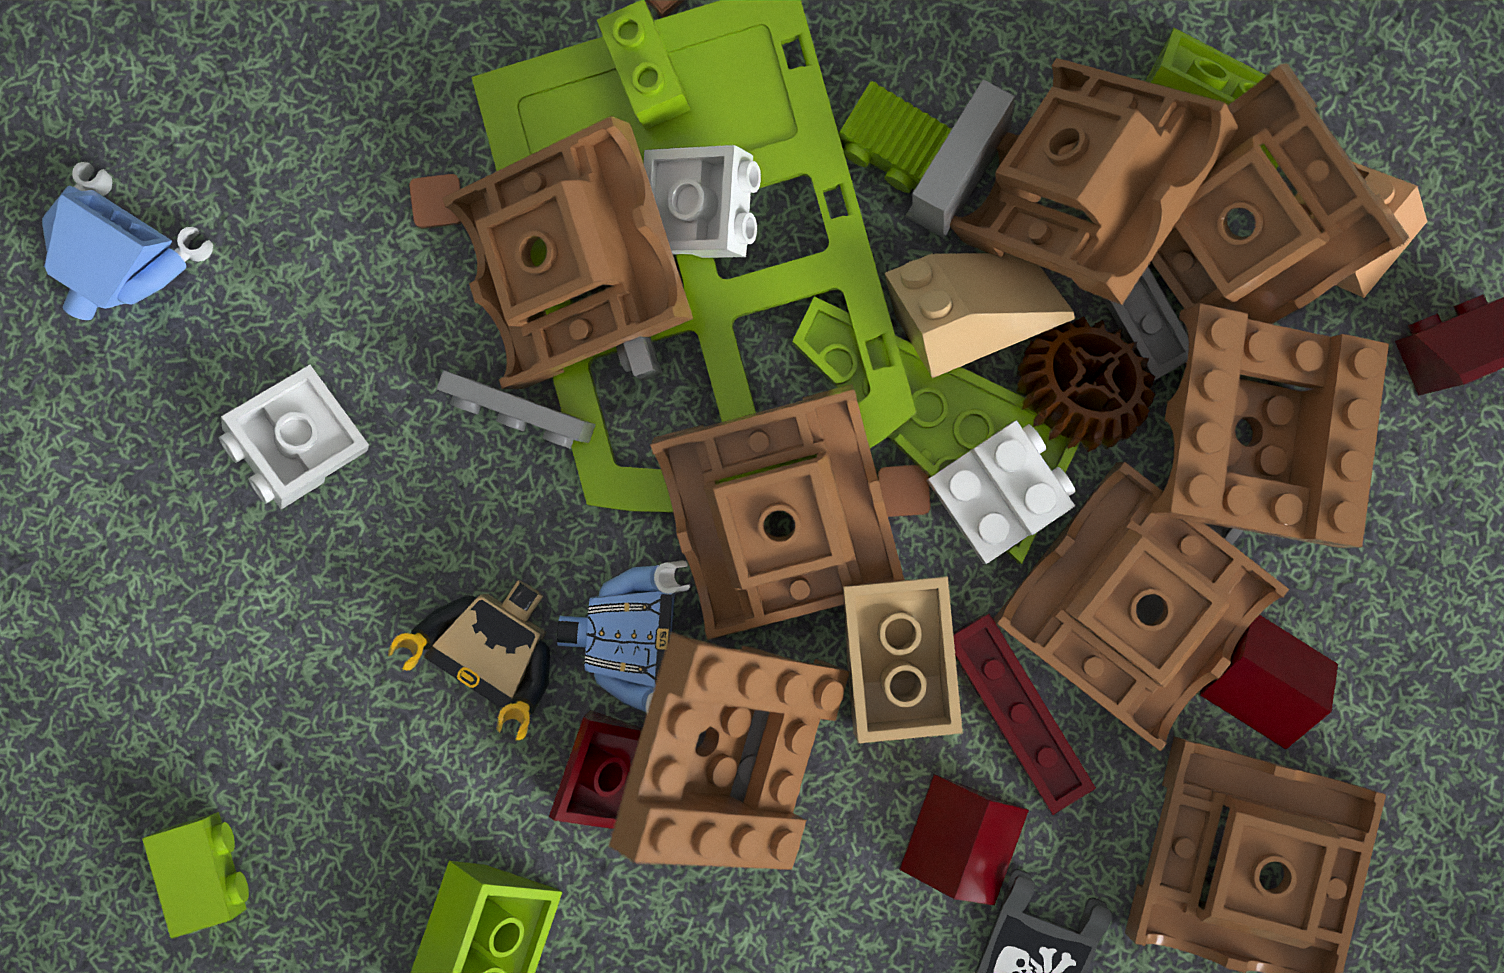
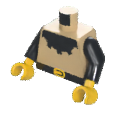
M517 580L503 603L489 594H482L478 598L465 595L435 609L411 630V634L404 633L397 636L389 648L388 656H391L398 648L404 647L409 649L413 657L406 661L402 669L411 670L418 663L423 649L428 650L424 655L425 659L502 709L499 712L497 721L498 732L502 730V725L507 720L514 719L519 721L521 726L516 740H522L527 735L530 715L536 710L549 685L550 649L543 641L546 631L528 620L543 598V595L520 580Z

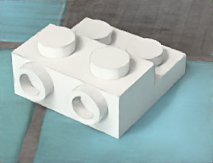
M735 145L645 150L644 167L672 254H693L701 258L746 257L747 244H752L757 235L756 219L752 213H749L750 195L758 191L761 182L760 169L758 164L753 161V155Z
M311 365L221 416L222 429L225 434L221 435L219 440L223 448L235 463L242 459L247 462L255 473L249 478V482L256 494L265 504L274 499L280 509L285 508L323 484L326 476L367 452L369 448L367 441Z
M1017 420L926 480L983 564L989 563L1027 536L1034 535L1075 507L1069 497L1075 493L1072 482L1061 468L1056 467L1052 471L1040 455V453L1046 450L1042 438L1030 424L1022 428Z

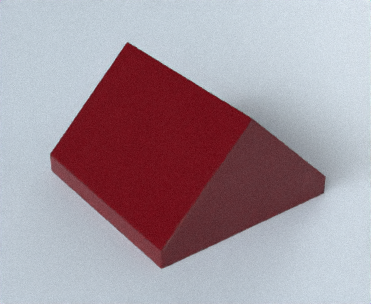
M1259 614L1236 644L1231 655V664L1219 679L1208 683L1199 693L1204 699L1280 747L1287 749L1332 712L1338 664Z
M590 710L582 719L549 818L554 821L614 829L643 728Z
M933 774L899 870L955 900L995 906L1029 809Z

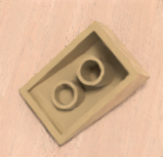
M990 253L929 254L885 273L894 314L932 378L1075 319L1074 311L1039 265L1008 253H1004L1001 258Z
M948 577L843 586L848 671H850L848 676L853 733L857 742L868 743L963 733Z

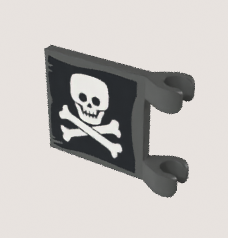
M1014 869L1010 875L1002 904L975 973H1087L1098 943L1110 925L1112 912L1107 908V904L1104 901L1089 898L1083 911L1078 931L1026 912L1024 909L1032 898L1035 883L1029 873Z

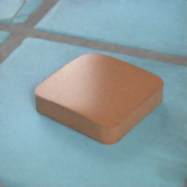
M455 174L414 178L410 181L413 219L417 227L424 229L462 223L450 209L445 207L443 197L461 189L460 180Z
M917 465L883 467L878 471V481L888 517L924 515L930 511L929 484L926 481L929 477Z

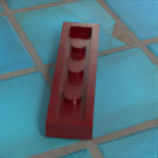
M984 613L953 632L956 660L1047 810L1054 815L1095 790V785L990 613Z

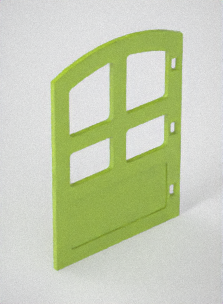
M719 0L655 20L691 110L647 130L644 129L634 113L603 36L471 77L497 171L612 116L631 123L643 164L645 150L735 145L753 155V161L758 164L761 174L759 188L800 176H807L812 180L829 240V245L825 251L731 279H722L719 276L714 258H701L693 254H676L684 283L683 288L693 319L651 336L652 342L686 332H695L698 335L722 422L757 413L733 329L735 320L745 315L831 290H838L845 297L870 386L869 395L858 403L869 448L871 449L882 442L917 413L801 0ZM799 39L806 66L789 70L782 45ZM840 187L848 216L831 219L824 192ZM541 238L533 244L530 253L531 260L536 267L545 261L547 255L546 244ZM572 298L546 309V315L573 304ZM882 336L890 367L885 366L873 370L865 342ZM616 346L563 368L564 373L552 377L561 411L595 424L589 443L574 440L571 447L586 504L625 511L673 512L669 492L661 469L621 467L616 463L591 372L592 362L597 358L617 353ZM817 454L720 479L719 481L723 483L817 458Z

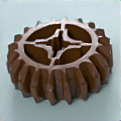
M1083 316L1075 320L1073 324L1066 322L1040 333L1035 341H1031L1025 349V355L1018 365L1016 373L1021 377L1017 383L1016 392L1027 396L1023 401L1022 410L1035 411L1037 414L1034 418L1033 427L1045 424L1051 429L1049 431V440L1062 435L1066 438L1068 449L1076 447L1081 441L1087 452L1095 450L1099 445H1102L1107 450L1110 447H1114L1119 441L1123 442L1125 439H1129L1137 431L1136 427H1140L1148 418V413L1150 412L1148 408L1152 405L1156 395L1150 388L1153 386L1156 376L1144 371L1148 366L1149 358L1136 356L1134 352L1136 351L1137 342L1126 344L1120 339L1122 328L1110 333L1106 331L1103 320L1090 327Z

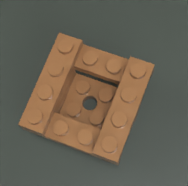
M1056 58L1051 66L1053 69V86L1028 124L1019 135L1007 132L997 147L999 167L995 172L996 180L990 194L973 213L964 217L954 216L950 227L967 245L1000 258L1006 252L1072 278L1080 289L1122 305L1237 131L1238 126L1225 102ZM1041 197L1085 211L1093 223L1037 203Z
M1285 63L1274 68L1255 86L1227 105L1238 129L1151 262L1184 309L1197 304H1205L1247 313L1249 320L1273 324L1314 301L1327 290L1370 262L1397 249L1408 240L1409 235L1380 194L1375 195L1314 109L1317 107L1314 100L1290 66ZM1263 144L1266 146L1322 226V231L1319 232L1260 146ZM1245 208L1253 214L1256 225L1251 235L1241 237L1231 232L1227 219L1232 209Z
M612 116L607 117L443 197L445 207L450 209L462 222L474 246L477 258V274L475 280L469 283L474 301L481 305L491 316L505 346L506 371L504 376L499 379L502 389H525L564 373L563 368L639 336L651 337L693 319L631 123ZM541 238L546 244L547 255L545 261L536 267L531 260L530 253L533 244ZM603 284L613 285L546 315L545 313L546 309Z
M1197 304L1180 310L1179 320L1184 322L1188 331V359L1182 381L1174 396L1167 401L1165 422H1168L1173 432L1174 458L1168 483L1160 498L1153 503L1152 514L1337 548H1362L1389 344L1346 334L1330 337L1249 320L1247 313L1205 304ZM1241 374L1309 388L1311 390L1297 391L1239 378ZM1241 419L1246 420L1251 425L1253 431L1252 440L1247 446L1238 441L1235 433L1236 425Z
M853 384L803 397L802 401L706 427L702 424L653 438L650 444L651 449L658 460L667 485L676 523L677 538L695 581L707 640L844 605L843 586L905 580ZM817 454V458L723 483L719 481L720 479ZM780 510L789 513L795 521L792 532L783 537L769 534L764 527V520L771 512Z
M1116 462L993 620L1161 752L1167 744V736L1173 723L1184 707L1204 686L1220 678L1231 664L1232 652L1249 625L1270 604L1279 598H1283L1289 589L1205 523L1152 514L1153 503L1160 498L1163 491L1126 462ZM1155 594L1163 604L1162 616L1152 624H1144L1137 616V604L1142 597Z
M670 633L609 847L635 863L792 870L807 821L794 814L793 811L815 741L820 719L836 721L850 671L823 660L815 659L814 663H808L779 656L758 648L742 646L741 650L731 649L695 640L677 633ZM755 710L769 711L744 802H741L731 797L730 794ZM706 730L703 743L695 749L699 733Z
M1174 736L1162 786L1167 788L1144 884H1137L1125 934L1135 944L1143 946L1145 944H1155L1175 948L1206 958L1225 968L1246 973V971L1262 973H1343L1386 794L1370 788ZM1225 805L1230 810L1207 902L1200 901V896L1222 808ZM1270 862H1280L1284 870L1282 882L1273 889H1264L1259 878L1262 868Z

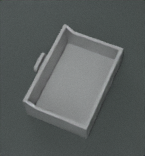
M984 79L982 80L912 193L913 204L905 215L907 219L941 238H945L951 228L950 223L954 216L959 215L998 152L997 147L1006 133L1011 131L1014 95Z

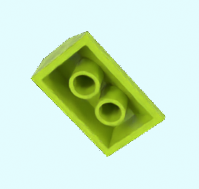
M1173 28L1145 82L1225 102L1226 105H1229L1267 75ZM1263 144L1260 148L1274 168L1277 169L1278 163Z
M449 861L411 973H535L562 891L485 864Z

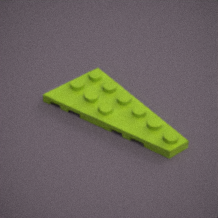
M814 296L796 332L792 345L835 387L839 388L853 384L857 402L859 403L869 395L870 386L850 315L848 312ZM882 336L865 342L873 370L885 366L890 367ZM896 336L917 413L890 434L888 438L929 478L1016 420L1022 428L1028 424L1033 427L1034 418L1037 414L1035 411L1022 410L1025 397L962 367L932 378L912 343ZM1047 425L1034 426L1033 428L1040 435L1046 446V450L1040 453L1050 470L1052 471L1059 467L1066 473L1080 442L1076 447L1068 449L1064 436L1059 435L1057 438L1049 440V431L1051 429ZM1037 533L1027 536L1006 552L1018 564H1022Z

